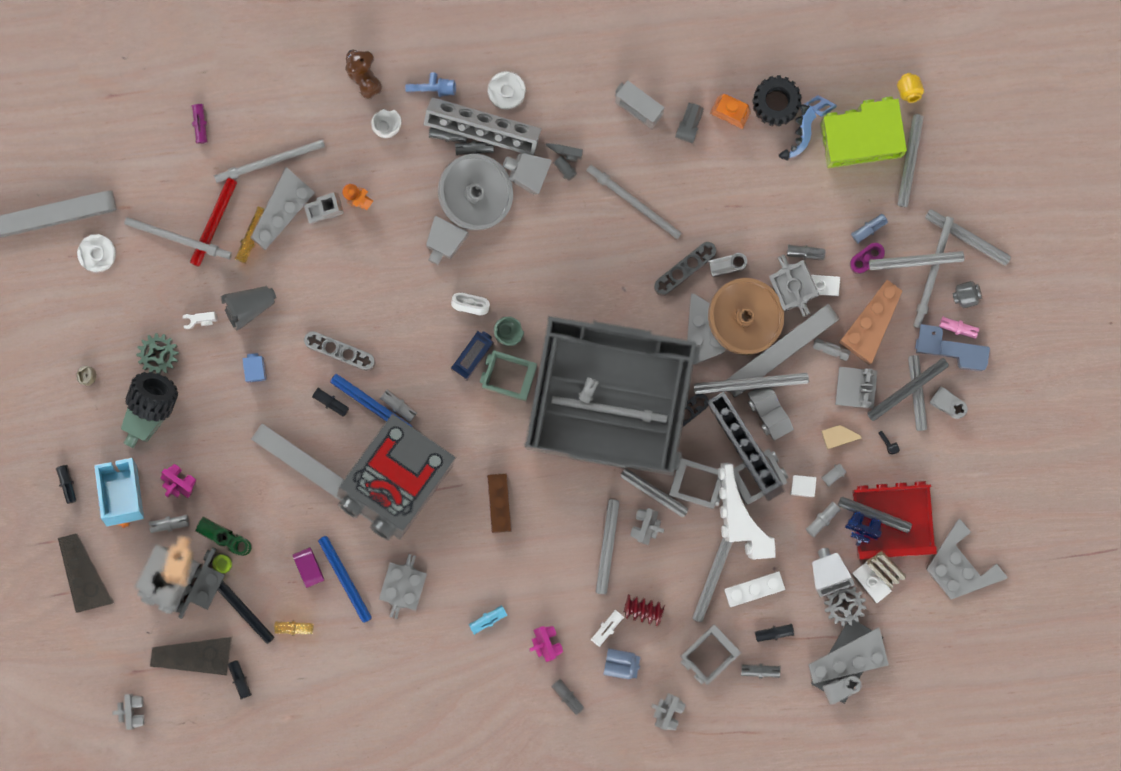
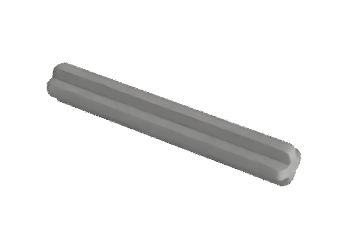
M918 355L909 356L908 358L911 380L921 374ZM920 387L912 393L916 430L925 431L927 430L923 387Z
M624 469L621 478L676 514L684 517L688 512L687 507L632 471Z

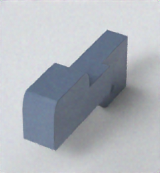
M920 325L919 338L916 339L915 344L916 353L958 358L957 363L960 369L974 371L986 369L990 347L942 341V328Z

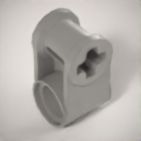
M941 386L930 401V404L955 419L962 418L968 411L967 405L962 400ZM960 405L962 407L961 411H963V413L959 412L958 414H955V408L953 407H957Z
M848 675L827 683L822 687L829 703L834 704L859 692L861 681L855 675ZM851 679L854 682L857 681L854 689H852L851 687H847V685H849V680Z

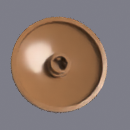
M740 278L728 282L715 293L709 305L708 321L713 336L724 348L736 354L752 355L766 350L776 342L783 329L784 311L778 295L771 287L756 279Z

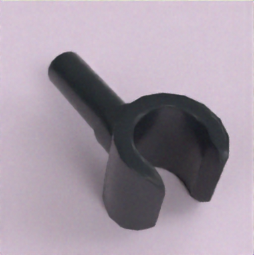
M880 431L878 434L885 442L888 453L890 455L899 453L900 449L897 442L891 444L883 431Z

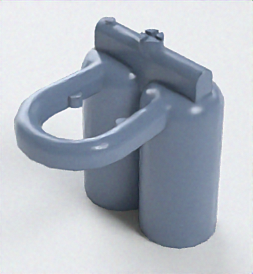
M608 648L604 675L623 679L637 678L641 658L632 652Z

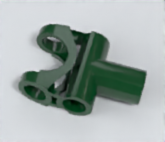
M204 516L195 529V532L212 540L219 546L225 547L226 545L227 550L236 555L246 556L252 550V544L248 539L238 534L233 535V531L222 527ZM224 535L227 536V539H226V540H223V539H222V537H223ZM241 542H244L245 549L244 551L240 552L238 550V545Z

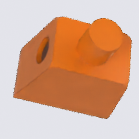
M724 93L718 96L710 112L711 115L743 129L751 113L748 104Z

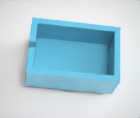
M133 458L115 461V465L120 472H117L112 462L94 465L100 515L106 527L144 519L138 468Z

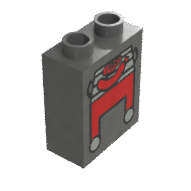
M392 414L339 486L337 497L342 500L338 506L353 518H357L360 513L373 521L370 526L371 530L381 538L389 540L394 535L401 540L453 467L456 457Z

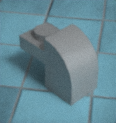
M335 192L318 197L317 201L304 205L308 221L311 224L328 218L332 219L344 213L339 194Z

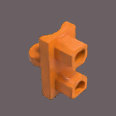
M347 184L342 189L343 197L348 200L347 203L351 206H359L361 209L367 210L373 203V200L366 196L368 191L364 188L357 187L354 184Z

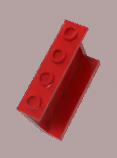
M926 481L914 482V486H907V482L895 483V487H888V484H877L876 488L869 489L868 485L857 486V490L852 491L853 501L912 524L910 531L906 533L854 513L858 560L871 559L881 551L888 557L937 554V548L934 543L930 494L931 484L926 485Z

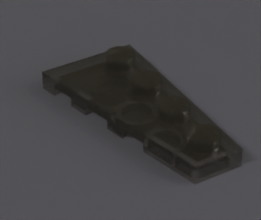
M76 533L58 538L76 613L114 604L79 535Z
M232 637L152 647L150 667L227 675Z

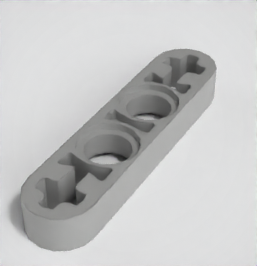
M312 331L304 337V343L308 348L367 371L375 365V359L371 354ZM315 335L316 339L322 342V338L326 340L323 342L322 349L320 350L318 349L320 345L316 343L310 345L308 338H312ZM329 342H333L336 345V350L332 353H328L325 349L326 344ZM347 349H351L354 352V356L350 360H346L343 357V352ZM359 352L361 353L359 357L363 359L369 357L371 364H367L364 367L363 362L357 360V364L353 362L357 359V353Z

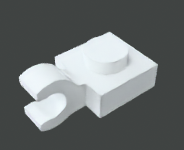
M215 312L195 315L185 314L182 316L183 319L191 320L189 325H184L185 329H192L196 323H201V326L213 325V322L217 321V314Z

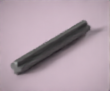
M944 358L937 361L867 413L868 417L872 421L881 417L948 368V362Z

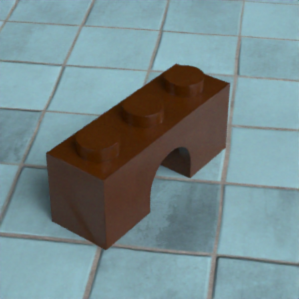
M507 473L487 475L492 533L512 532Z

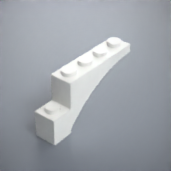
M720 463L721 468L718 469V477L721 480L722 487L719 488V496L723 502L720 514L724 520V526L721 527L722 537L728 542L747 541L745 543V553L751 559L775 558L774 538L767 536L755 524L741 501L734 479L733 464Z

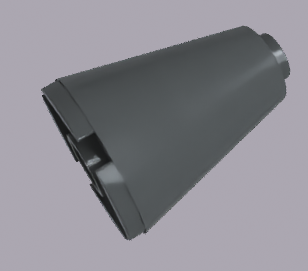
M268 286L221 296L222 304L226 303L227 305L225 309L226 315L232 326L236 327V331L243 328L275 303L274 299H276L274 290L272 288L269 289Z

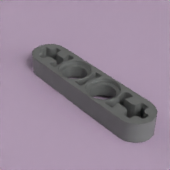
M711 242L701 244L657 279L654 285L656 293L659 295L670 293L709 262L716 254L715 245ZM703 247H711L712 255H704L702 258L705 261L702 262L700 257L695 253L699 252V255H701L704 252ZM689 258H696L698 266L690 268L687 260ZM676 269L683 272V277L680 280H676L672 276L673 271ZM669 275L670 280L673 283H675V285L672 286L670 282L666 286V291H664L663 289L659 290V282H662L663 284L667 282L668 279L666 278V276Z

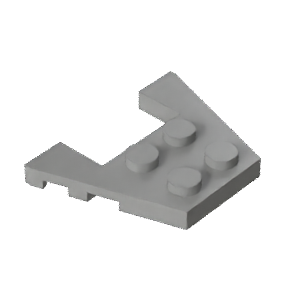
M961 519L956 521L937 554H935L926 568L950 599L1008 578L997 564L980 576L958 549L956 544L971 533Z

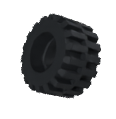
M777 75L774 78L770 76L757 86L752 104L754 105V112L756 111L757 113L756 116L758 119L761 118L763 123L767 122L769 126L774 124L781 126L782 124H788L790 120L795 118L800 109L802 96L799 93V87L795 86L796 83L793 80L790 82L788 77L781 78V75ZM774 91L783 93L788 99L787 107L781 111L771 109L766 103L767 95Z
M142 372L133 377L126 395L125 402L128 405L127 408L141 419L153 420L155 422L163 421L172 414L178 397L177 386L174 385L172 380H168V377L162 376L159 373Z

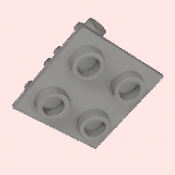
M839 367L835 405L873 409L877 371L867 368Z

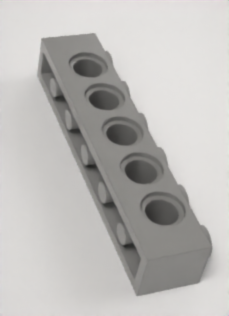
M433 97L427 107L424 120L425 126L533 156L541 134V128Z

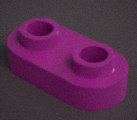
M879 243L868 245L853 256L850 261L851 270L857 274L866 272L869 269L870 260L883 259L885 255L884 247ZM876 250L878 256H872L871 251ZM857 261L862 262L863 266L861 268L856 266Z

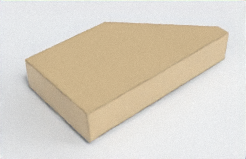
M841 425L821 431L827 449L861 439V435Z

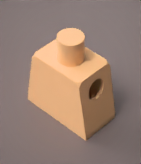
M179 537L177 546L170 547L163 572L167 582L187 585L193 553L189 549L190 539Z

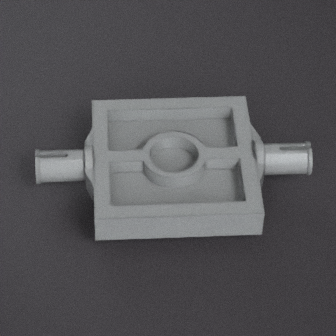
M781 255L778 259L782 268L770 275L769 278L779 297L783 311L799 307L802 316L805 317L810 314L806 303L819 296L818 290L804 260L796 264H789L786 256Z
M408 554L405 565H397L391 562L389 564L379 600L393 605L389 617L393 618L395 612L394 618L397 619L400 608L412 610L417 608L427 573L418 571L413 567L416 558L414 555Z

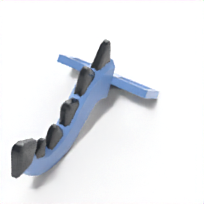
M819 95L805 104H801L802 116L795 119L796 123L800 125L795 133L801 137L795 139L797 146L792 145L791 151L785 149L778 156L788 161L789 158L803 152L811 138V123L816 118L815 114L822 117L837 107L836 104ZM816 100L821 101V102H819L818 104H816V105H814V106H811V105H810L811 103H813V102L816 101ZM827 105L830 106V108L823 112L819 111Z

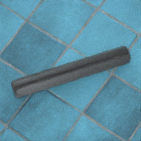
M841 497L838 502V506L903 532L908 533L912 527L910 522L848 498Z

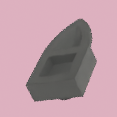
M552 143L545 144L551 150L563 154L566 160L577 162V159L582 160L583 149Z

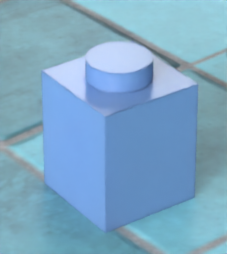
M254 353L248 354L247 358H242L245 381L247 383L266 380L264 358Z

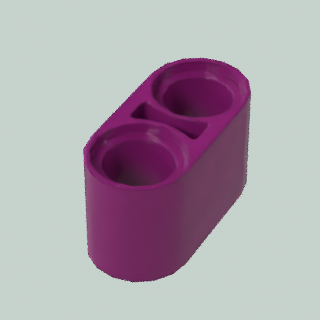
M311 547L292 555L306 588L324 581L323 574Z

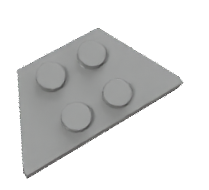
M691 293L687 340L696 342L697 346L700 347L699 363L725 353V348L715 339L711 332L708 321L710 303Z

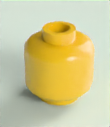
M906 73L901 76L897 83L902 100L913 103L922 98L924 87L918 75Z

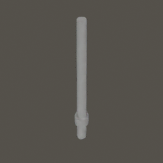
M323 140L245 166L229 168L228 171L214 175L216 183L228 178L236 179L239 178V175L323 148L325 145Z
M592 165L588 167L586 171L596 177L600 184L609 187L676 239L680 237L681 232L613 182L609 175L605 172H600Z
M946 217L935 254L944 253L954 220L952 217ZM933 264L931 266L921 302L917 305L914 327L920 328L924 315L928 312V302L940 264Z
M128 217L125 219V225L205 251L208 255L220 256L229 260L232 257V252L220 249L217 245H208Z
M558 396L552 397L553 404L639 418L650 423L651 421L666 423L668 417L667 415L655 414L649 410L638 411L592 402L586 403L581 400Z

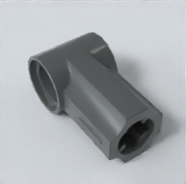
M688 103L675 138L694 143L698 124L703 114V107L694 103Z

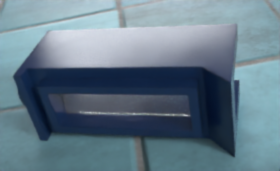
M477 331L452 365L451 370L457 372L465 380H468L494 344L491 341L492 336L485 331L482 333Z

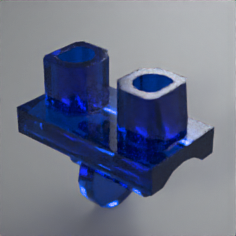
M855 511L845 525V528L854 531L850 537L857 539L855 545L860 546L861 542L869 544L870 538L878 540L882 533L880 531L881 521L871 518L869 526L863 525L862 521L865 515Z

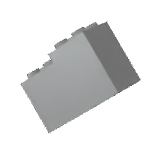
M156 545L135 588L139 589L138 596L142 597V602L148 605L157 604L159 605V610L171 614L172 612H177L181 602L184 601L185 594L190 584H192L195 573L201 566V563L192 559L186 586L169 583L165 580L163 572L170 548Z

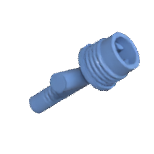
M431 72L429 84H406L405 90L406 92L438 91L439 97L455 95L456 82L455 80L439 78L438 84H436L437 73Z

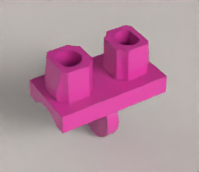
M173 464L168 469L165 468L161 472L162 476L160 479L164 481L162 487L167 490L165 496L168 498L173 494L178 498L182 494L189 498L196 479L191 475H187L182 481L178 478L182 470L176 464Z
M542 626L533 630L536 637L531 639L534 647L529 648L530 652L536 650L538 657L543 655L546 662L556 659V656L563 652L560 643L552 645L549 638L556 636L554 626Z

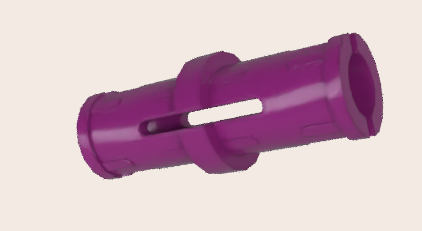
M191 105L196 144L207 143V121H205L204 105Z

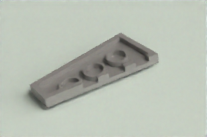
M287 167L284 169L250 237L264 250L269 247L315 193Z
M879 627L808 664L813 684L889 665Z

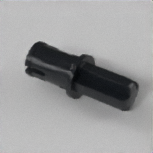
M319 387L312 396L313 399L324 404L326 409L330 408L342 417L349 411V407L335 399L334 395L330 396Z
M68 465L57 467L59 487L63 489L66 503L76 502L72 485L74 481L70 477Z
M792 624L779 627L774 625L772 626L773 628L755 632L757 642L772 639L777 641L778 638L794 636Z
M235 660L228 663V668L234 680L232 683H235L240 699L251 696L252 693L246 682L247 676L244 677L239 661Z

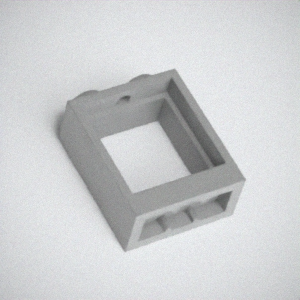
M628 80L625 84L621 83L615 91L616 103L653 129L662 117L664 107Z
M769 449L762 452L768 458L782 485L788 483L786 480L788 475L784 468H779L777 464L779 459L775 452H770ZM742 463L733 468L734 479L745 505H748L763 497L764 494L760 492L751 497L738 471L746 467Z
M681 458L679 470H676L669 496L714 509V506H718L720 502L718 493L722 484L719 477L717 478L710 502L678 492L686 466L718 475V469Z
M713 625L680 657L683 659L681 663L687 670L692 668L696 673L694 677L701 684L705 682L708 685L741 652L716 625ZM712 634L731 655L706 677L688 656Z

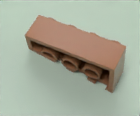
M886 280L839 342L869 366L873 362L902 290L889 280Z

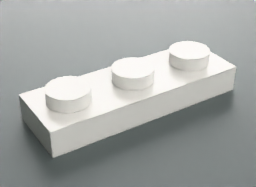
M776 572L726 588L724 591L729 606L734 607L783 591L785 587L780 572Z

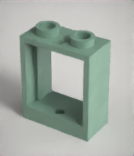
M493 350L492 354H488L485 365H488L487 372H483L480 383L483 384L482 388L526 402L538 366L537 363ZM497 358L528 367L520 394L489 385Z

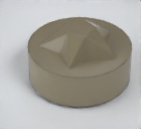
M82 366L78 370L77 381L80 384L89 386L95 382L96 371L94 368Z

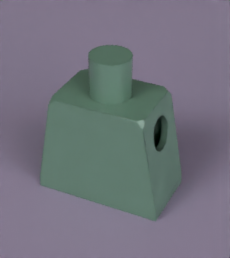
M127 408L121 426L122 430L129 433L124 444L134 449L138 439L148 442L164 420H159V422L147 421L134 415L133 411Z

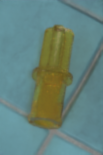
M295 620L292 622L275 621L274 632L275 634H292V636H295V634H313L314 626L312 623H296Z

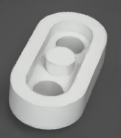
M465 293L454 294L451 301L452 307L457 311L479 316L487 314L490 306L487 299Z

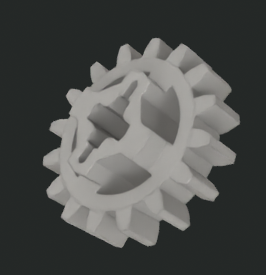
M855 586L852 590L848 587L836 591L832 595H826L830 600L824 602L825 605L829 606V608L825 609V612L831 613L828 617L829 619L835 618L834 624L840 621L842 627L845 626L846 622L852 626L853 620L857 623L859 622L858 616L864 617L861 610H866L867 608L862 605V603L866 602V599H860L863 593L861 591L856 593L857 588ZM846 593L854 595L856 599H850L846 596ZM839 595L838 602L832 605L835 597ZM843 601H846L847 604L851 603L848 606V610H845L843 607L840 608L843 605ZM858 606L857 612L852 616V610ZM835 612L843 613L845 618L837 616Z

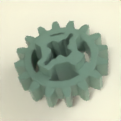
M155 333L154 338L147 335L148 341L142 339L141 342L144 345L137 347L141 350V353L136 354L137 357H141L138 363L145 364L142 368L143 370L150 368L149 372L154 373L156 371V373L161 374V370H163L165 373H168V367L174 368L172 362H178L174 358L175 355H179V352L174 351L177 345H171L173 339L169 338L166 340L165 334L161 338H159L158 333ZM156 342H163L166 346L160 347ZM148 346H149V347H150L149 352H148V354L145 355L146 349H147ZM156 350L162 352L159 354L160 358L154 357ZM170 354L169 360L166 363V357ZM157 362L159 367L151 366L149 363Z

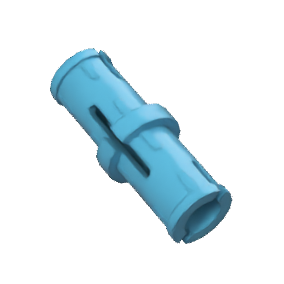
M501 605L489 613H484L482 617L468 625L475 635L488 626H494L495 622L508 615Z

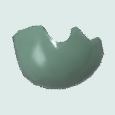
M511 316L499 319L493 329L496 340L507 346L516 345L524 335L521 323Z

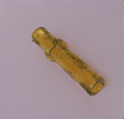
M257 206L244 239L240 241L241 246L235 257L236 260L242 263L247 262L251 249L255 247V241L250 237L265 210Z

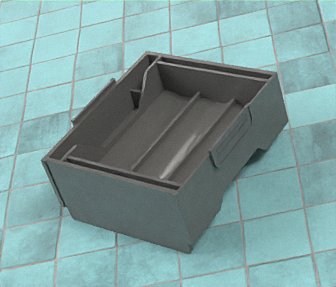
M548 316L544 347L524 447L527 450L565 456L576 460L621 468L629 467L674 476V471L679 470L681 453L678 452V447L680 446L694 364H698L700 347L694 341L651 334V330L645 331L599 323L597 321H593V324ZM587 377H590L592 380L595 379L599 382L592 395L593 400H590V402L638 411L649 410L655 414L667 415L668 417L666 423L651 421L650 423L639 418L553 404L552 397L558 396L580 400L578 399L580 396L578 394L582 392Z

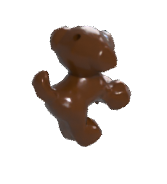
M352 49L346 54L345 70L348 76L355 80L359 86L361 95L366 99H371L375 94L382 91L381 82L370 70L374 56L369 51L363 52Z

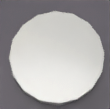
M504 71L492 77L488 86V95L496 107L505 110L513 109L520 105L525 98L526 88L524 81L519 75Z
M95 234L82 240L77 250V256L80 264L88 271L94 273L103 272L114 263L116 249L112 241L107 237Z

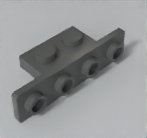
M216 548L206 551L203 557L205 563L202 568H198L194 576L197 580L194 585L190 584L185 594L188 595L185 603L181 602L177 610L180 613L178 618L183 619L191 602L206 610L209 609L225 576L209 567L217 551Z

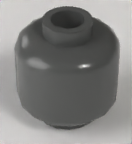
M973 281L958 284L956 292L953 293L955 304L959 303L962 308L978 305L980 299H982L979 284H975Z

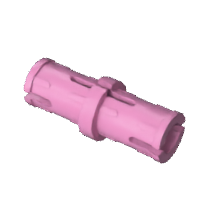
M942 316L941 324H939L940 328L955 332V335L958 336L961 334L974 339L977 338L978 327L964 324L961 320L958 322Z

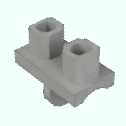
M650 508L647 510L638 509L636 519L643 521L642 528L633 526L630 536L637 539L638 542L649 545L650 538L656 539L658 532L664 533V529L659 528L661 520L657 519L659 512Z
M669 693L665 700L660 699L658 706L652 704L651 707L656 709L653 716L657 718L655 726L663 730H676L678 720L672 718L674 711L682 713L686 704L680 701V698Z
M133 694L124 695L125 710L123 703H118V711H112L113 715H118L119 722H124L125 714L126 730L145 725L144 715H134V708L144 706L143 697L133 696Z

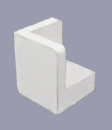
M794 475L790 495L815 497L816 477Z

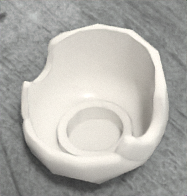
M382 109L374 114L371 120L372 130L382 138H390L396 135L402 124L401 116L395 110L387 111Z

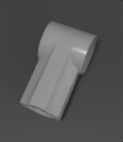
M735 253L730 256L709 260L712 276L715 277L744 270L747 266L746 256L742 253ZM736 257H741L744 260V264L741 267H736L733 264V260Z

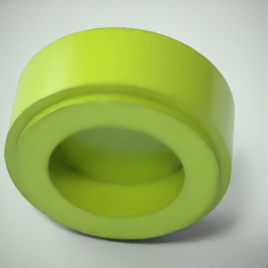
M218 555L212 562L213 569L222 574L228 573L232 568V560L227 555Z

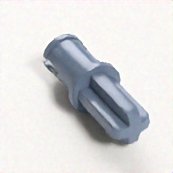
M880 214L870 222H865L864 226L851 233V235L858 244L869 235H874V232L886 225L888 220L883 214Z

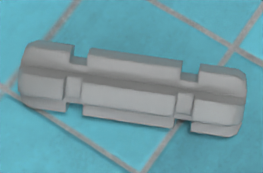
M816 338L813 348L820 351L821 349L823 350L822 352L834 357L840 356V359L845 361L850 356V350L846 348L840 349V346L827 341L824 343V340Z

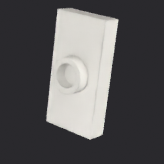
M811 275L819 295L839 296L840 277Z
M867 561L852 573L876 603L892 592L867 565Z

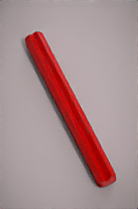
M231 178L226 180L199 242L210 245L237 185L235 180ZM195 249L190 263L199 267L206 252Z

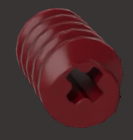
M628 594L623 613H625L626 619L632 614L634 621L640 616L642 623L648 618L649 625L655 620L658 627L662 620L665 605L661 608L660 602H657L653 606V600L646 604L645 598H642L639 603L638 596H635L631 601V596Z

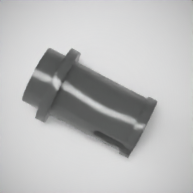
M560 156L553 163L562 172L564 179L567 178L569 181L576 176V168H572L564 156Z

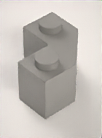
M771 387L756 388L747 393L750 398L748 404L753 412H757L763 423L761 427L766 436L770 434L775 441L794 430L788 415L781 407Z

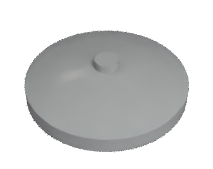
M467 154L452 161L443 171L438 184V198L444 213L456 225L468 230H484L498 224L509 212L513 201V186L507 171L496 160L482 154Z

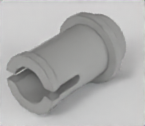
M587 377L582 392L578 394L580 395L578 399L589 403L590 400L592 401V395L599 382Z
M839 463L837 466L834 465V468L821 478L830 487L841 476L845 477L844 474L847 472Z

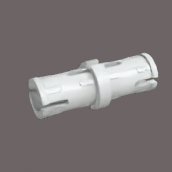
M614 610L605 623H601V628L591 640L600 647L606 638L614 633L613 630L624 617ZM613 621V624L608 628V630L603 635H601L604 632V630L609 626V624Z

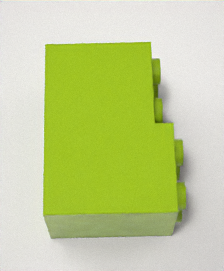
M892 96L884 97L882 101L874 102V99L864 100L857 111L856 109L847 110L845 114L840 115L837 112L828 113L820 123L823 145L826 150L827 168L902 158L907 152L899 98L893 99Z

